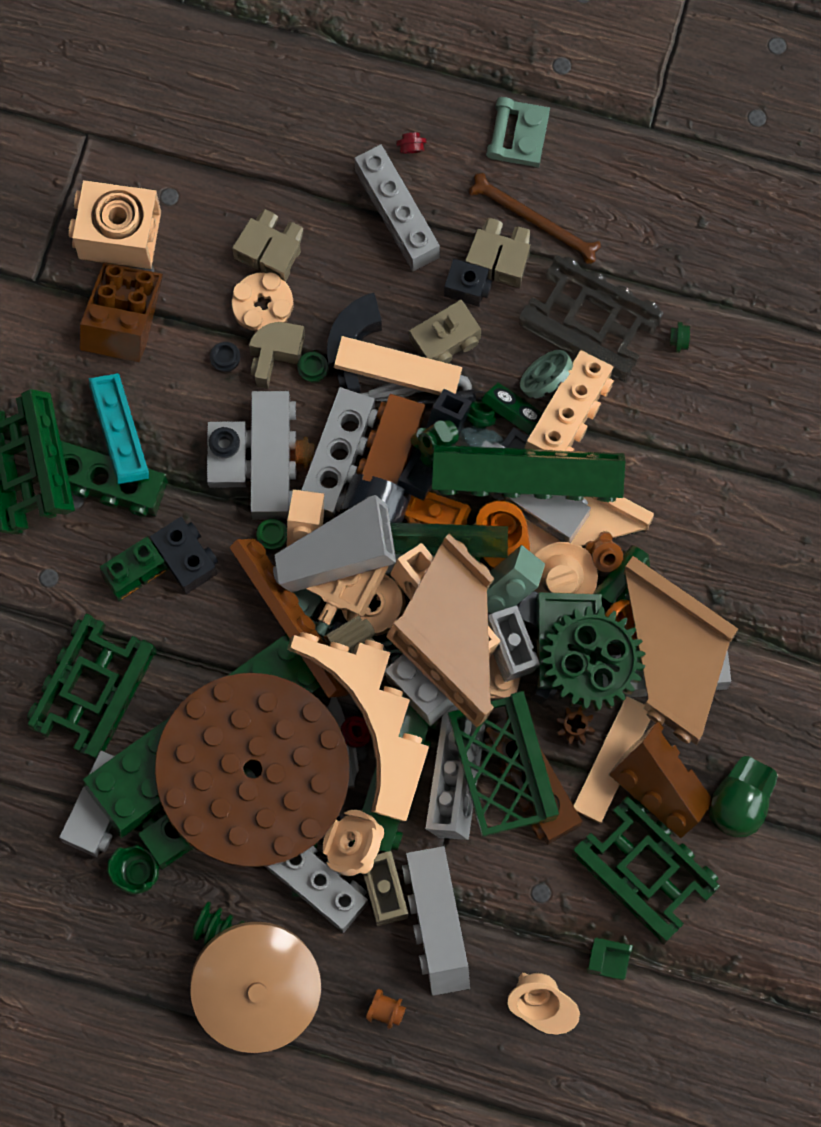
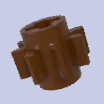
M580 706L578 712H571L567 707L565 709L566 718H557L556 720L558 725L563 726V729L558 732L557 737L565 736L569 739L568 746H571L573 741L578 740L584 746L586 744L585 734L594 735L595 729L588 727V724L593 721L594 716L589 715L586 717L582 713V706ZM574 720L580 722V728L577 730V733L571 731V724H573Z

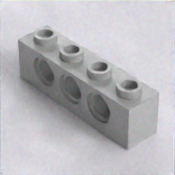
M382 144L355 157V172L411 270L415 271L439 259L440 245Z
M339 387L301 490L324 493V517L331 520L335 518L337 512H340L346 495L344 491L347 483L350 484L352 476L357 474L358 467L354 466L358 455L363 456L368 441V438H365L368 427H374L378 410L375 409L374 398ZM353 421L358 424V428L355 431L347 432L342 428V425L345 422ZM337 449H343L348 453V456L343 460H336L331 454ZM328 477L338 481L337 485L330 489L324 488L321 482Z
M453 705L442 716L425 829L438 838L469 840L473 803L447 715L448 712L459 710ZM466 716L457 718L459 729L472 737L477 727ZM484 724L475 739L482 743L485 732ZM462 738L464 746L466 747L469 741ZM471 744L467 751L468 760L480 766L482 749ZM471 769L473 778H475L478 772Z

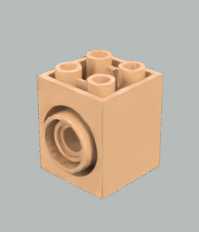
M83 180L81 191L77 190L75 194L74 208L78 209L76 219H71L69 226V237L73 238L72 247L76 248L79 259L151 269L161 217L156 190Z

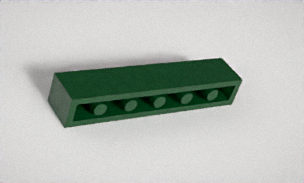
M434 445L432 489L438 490L439 493L445 495L457 494V491H470V494L474 496H487L489 492L502 493V496L517 498L521 494H534V497L538 499H551L553 495H562L566 499L573 501L584 500V497H597L598 501L614 502L616 498H623L626 460L624 453Z

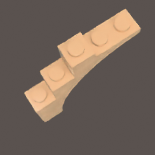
M300 632V636H292L287 650L310 659L329 672L349 692L363 714L372 737L376 758V789L371 812L398 821H406L429 746L421 744L422 738L404 733L403 738L398 737L410 699L402 697L403 691L385 686L384 691L379 690L390 652L383 650V644L367 639L364 644H356L354 652L351 654L348 653L350 649L348 646L336 642H331L330 646L318 643L319 637L308 633Z

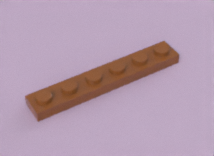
M237 539L230 546V549L288 637L300 636V632L319 637L318 643L329 646L315 630V624L312 619L304 613L298 604L297 596L276 582L273 573L274 566L266 556V550L263 545L256 541V539ZM301 656L328 698L342 697L349 694L329 672L310 659Z

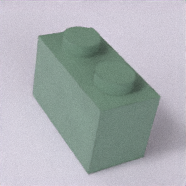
M524 546L518 547L490 571L494 580L487 590L488 613L492 614L516 606L538 588L545 563Z

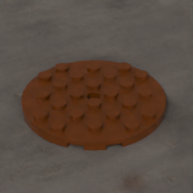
M263 673L234 674L219 678L200 687L189 695L174 711L163 730L156 752V789L159 801L169 822L176 832L194 849L218 860V862L232 866H272L291 860L314 846L334 824L342 809L348 791L349 756L345 739L335 718L327 707L308 690L292 681ZM255 761L260 764L261 775L257 778L247 777L243 771L246 762Z

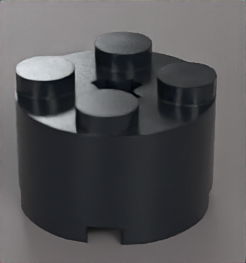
M354 474L340 513L342 514L368 497L376 495L387 504L392 534L398 533L411 500V494L409 493L404 496L405 489L390 481L372 476L370 482L362 480L364 474Z

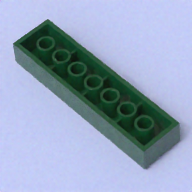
M287 634L228 675L242 673L269 674L292 681L308 690L315 697L324 692L301 655L287 650L290 641ZM170 717L83 779V786L121 838L163 809L156 789L155 759L161 735Z

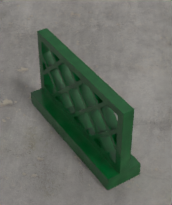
M524 691L511 694L510 697L491 701L493 709L505 707L508 720L503 729L485 720L476 728L471 737L459 729L457 718L465 717L460 710L451 711L447 714L482 837L540 822L554 821L559 815ZM483 724L500 733L492 748L475 739ZM509 724L511 727L512 734L506 731ZM502 736L515 742L517 751L512 759L495 750ZM462 738L469 741L466 747L464 746ZM471 744L488 752L481 767L468 760L467 751ZM491 755L509 764L501 779L484 770ZM518 755H519V759H520L521 765L518 764L517 762H515V759L517 758ZM511 766L524 773L526 781L521 790L503 781ZM471 769L478 772L475 778H473ZM480 774L497 783L490 798L477 792L475 783ZM500 786L517 795L510 809L493 801ZM526 786H528L530 796L524 793ZM520 797L533 804L535 816L523 818L512 812ZM480 800L486 802V805H485V807L483 808V810H482V806H481ZM489 805L506 814L501 825L487 827L484 814ZM509 816L516 820L506 823Z

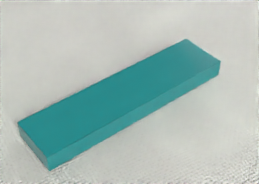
M119 373L89 378V388L117 483L149 479V471Z

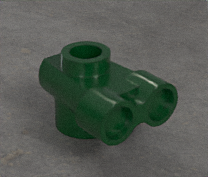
M450 420L438 421L427 429L420 428L411 437V443L416 449L420 450L422 463L427 467H432L434 445H453L458 442L459 434L456 426Z

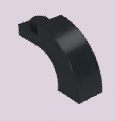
M375 293L367 294L353 301L336 318L329 333L327 343L329 373L340 371V369L334 368L342 336L361 341L369 334L382 331V320ZM344 370L337 372L341 388L360 394L357 374Z

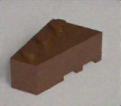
M657 721L623 754L609 773V776L678 837L682 838L699 823L710 807L712 798L693 770H687L678 757L680 751L675 745L670 746L661 733L664 728Z

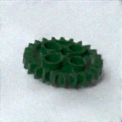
M587 606L582 616L576 608L572 612L573 620L564 614L561 617L563 626L554 623L551 627L556 635L547 634L544 638L551 645L541 648V652L549 655V657L543 659L540 663L543 666H550V670L543 676L544 678H554L555 681L549 687L551 690L557 687L562 689L558 697L559 699L564 698L567 694L571 696V707L579 700L581 701L582 710L585 711L590 703H593L595 711H599L604 701L605 705L610 709L614 706L613 697L622 703L626 699L623 691L628 694H632L635 691L630 682L639 683L642 679L635 671L645 669V665L637 662V660L643 658L646 654L643 651H636V647L643 641L642 639H632L631 636L637 630L636 628L629 630L624 628L628 620L627 618L622 619L619 623L615 621L616 611H613L606 617L604 615V607H600L597 613L593 614L591 607ZM584 630L589 632L592 636V643L583 644L580 642L577 635L578 631ZM608 644H614L621 650L620 658H612L608 654ZM567 645L573 646L577 651H570ZM592 652L597 654V662L594 665L589 663V655ZM566 659L577 661L579 664L578 673H571L566 669ZM609 666L617 667L619 672H614ZM600 672L606 675L608 686H598L594 681V673Z

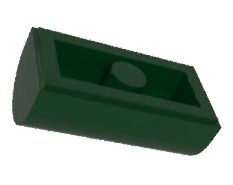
M634 545L629 547L623 555L621 565L616 570L609 572L593 593L602 594V605L608 609L612 604L625 599L629 594L624 570L630 559L634 556L650 567L649 554Z

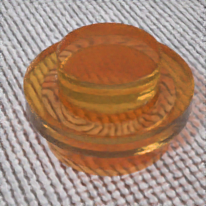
M304 436L303 440H296V464H303L304 468H308L309 461L313 460L315 443H309L308 436Z

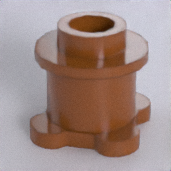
M607 531L601 532L599 537L593 542L588 541L584 547L592 555L594 566L603 572L616 570L623 561V552L620 546L612 541L613 537Z
M378 989L366 1019L370 1022L372 1019L387 1024L388 1029H391L393 1024L399 1026L406 1007L401 1006L403 999L399 998L397 1001L383 995V990Z

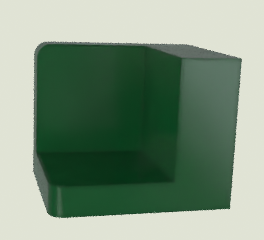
M594 938L587 973L624 980L633 946Z

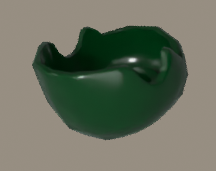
M139 845L127 848L120 847L115 850L108 860L107 873L112 884L120 891L127 894H140L150 890L156 884L159 878V864L149 850Z

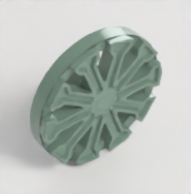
M554 350L541 356L523 374L520 381L521 390L529 398L534 397L535 399L543 397L546 392H553L559 387L557 384L563 383L570 375L568 371L573 368L572 359L564 350Z

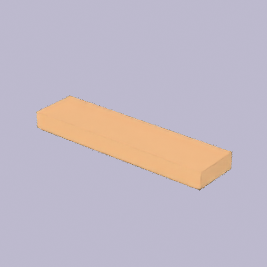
M344 336L341 338L334 364L336 369L440 395L443 389L456 394L462 367Z
M626 696L574 804L578 814L599 824L602 823L620 785L609 776V773L623 754L643 736L651 720L646 715L648 711L644 709L645 704Z

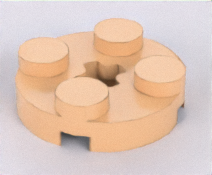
M255 273L247 276L234 287L232 298L233 313L237 322L245 329L248 328L256 333L267 324L288 322L287 319L291 316L294 307L293 296L287 283L280 279L276 273ZM260 297L271 300L267 304L268 309L262 310L260 306L255 307L254 303L258 302Z
M386 574L374 596H377V600L381 601L380 607L374 612L368 607L364 616H360L362 621L368 619L375 630V636L388 633L393 623L403 615L406 607L403 590L395 580ZM342 610L347 621L358 616V614L349 610Z
M349 810L344 813L347 816L343 817L340 821L335 820L334 824L325 834L323 854L328 856L329 863L326 862L327 865L340 874L346 876H353L358 873L366 874L373 867L374 859L377 856L381 840L384 836V828L372 816L360 810ZM350 840H355L354 845L350 847Z

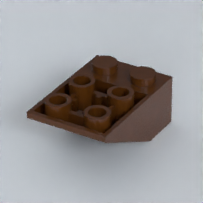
M103 262L80 323V350L140 362L148 341L163 274Z

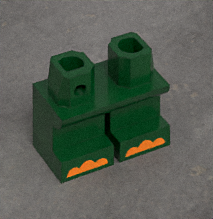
M148 536L100 566L101 575L118 602L142 587L138 578H141L146 585L169 570Z

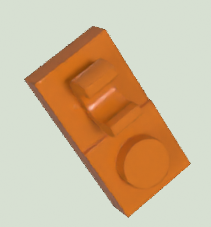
M429 492L424 501L412 496L405 515L419 520L421 525L459 537L466 526L471 508L464 503Z

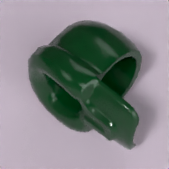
M741 757L730 775L717 786L711 796L712 799L708 808L709 818L715 827L724 834L735 838L748 837L756 833L767 816L769 798L778 778L777 772L752 757Z

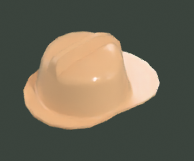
M522 973L519 976L516 988L508 995L507 1004L510 1011L544 1033L555 1035L567 1033L574 1029L579 1022L580 1011L577 1004L558 989L555 980L549 975L543 973H533L530 975Z

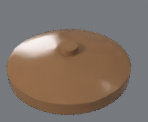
M266 922L241 923L217 934L201 950L194 963L190 978L191 1002L201 1026L218 1043L230 1049L246 1053H262L276 1050L296 1039L312 1021L321 995L319 969L306 944L291 931Z

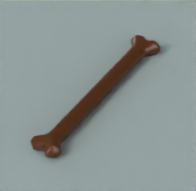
M484 173L475 174V184L469 188L470 196L482 194L578 251L586 264H592L596 261L595 253L601 248L600 241L592 243L583 241L492 186L487 181Z

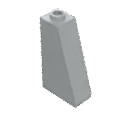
M376 495L370 496L276 553V566L273 568L276 582L288 591L295 592L396 564L387 504Z

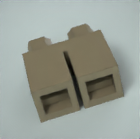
M264 209L256 220L250 218L232 248L234 259L256 270L261 268V272L276 273L280 279L286 282L296 257L301 253L300 243L304 233L303 227L289 222L284 232L281 233L274 229L279 220L278 216Z
M488 218L482 230H477L465 262L488 268V279L492 278L495 269L494 281L520 288L530 255V230L518 226L514 228L511 238L500 235L503 223L499 220ZM499 252H500V256H499V259H498V262H497V265H496V268H495V264H496V261H497V258H498V255H499Z

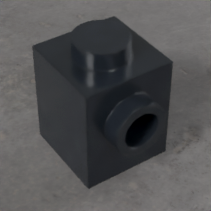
M453 259L444 286V297L457 301L462 299L464 303L479 307L482 297L488 298L491 290L492 280H488L489 269Z

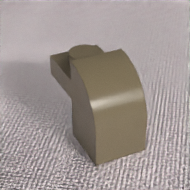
M274 322L263 326L254 334L249 348L250 354L257 356L253 358L251 375L255 376L257 387L269 388L275 360L298 364L305 339L304 326Z

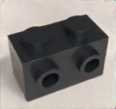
M181 516L151 535L150 539L185 594H188L217 575L215 564L218 563V560L209 547L203 549L198 539L201 538V535L192 522L186 524Z

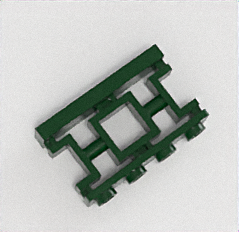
M33 389L21 393V396L16 398L18 414L6 419L5 411H0L1 533L17 535L22 533L23 530L28 529L26 513L37 508L40 517L54 518L57 516L56 514L66 515L75 511L51 393ZM27 424L29 434L23 437L21 426ZM9 432L11 442L5 445L3 434ZM26 450L31 472L18 477L14 455ZM39 482L41 494L35 496L33 484ZM21 490L23 501L17 504L15 492Z
M86 613L83 620L78 619L71 631L73 639L68 648L63 647L56 660V664L59 666L53 676L48 675L41 689L44 694L39 704L35 702L30 708L27 720H29L28 726L32 731L38 732L47 738L54 724L79 735L80 737L74 746L75 751L96 761L100 751H106L157 651L153 644L145 640L140 641L134 636L131 637L125 649L100 638L106 627L105 623L94 619L93 616ZM92 630L88 640L91 644L102 648V651L95 663L79 656L74 667H72ZM137 651L121 683L116 688L121 679L119 674L106 669L113 655L130 661L134 652ZM84 668L109 680L96 706L71 694ZM58 693L61 699L73 704L66 719L52 712L48 714ZM107 706L108 708L89 744H87L92 734L89 730L77 725L82 714L86 710L101 717Z
M626 796L612 812L623 824L603 844L590 833L584 841H581L573 849L571 855L664 945L684 924L673 912L692 892L705 903L719 889L720 885L716 882L719 878L707 866L701 868L693 860L695 857L694 853L685 844L681 843L678 845L670 838L672 832L659 820L655 823L647 815L649 810L637 799L632 801ZM626 812L659 843L657 844L647 835L635 847L623 835L634 822ZM613 844L619 848L626 857L618 864L615 870L623 879L590 848L593 847L601 856ZM646 847L669 868L650 889L627 868ZM672 857L688 870L705 889L694 880L681 892L669 880L680 868ZM661 889L673 901L662 913V916L670 922L669 925L637 895L638 892L648 901Z

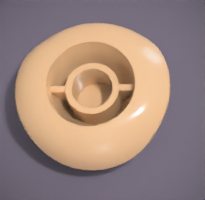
M557 542L541 548L534 554L545 563L539 586L534 591L538 593L593 594L596 590L598 570L594 566L592 555L582 546L569 542Z

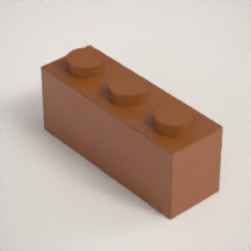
M393 394L389 395L387 403L381 402L376 419L380 420L377 431L371 430L366 445L367 448H370L367 459H361L357 474H364L362 480L371 482L372 476L397 485L398 479L408 465L414 448L411 443V437L422 425L425 416V404Z

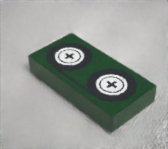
M499 382L486 392L482 399L485 405L529 436L543 415L542 412Z

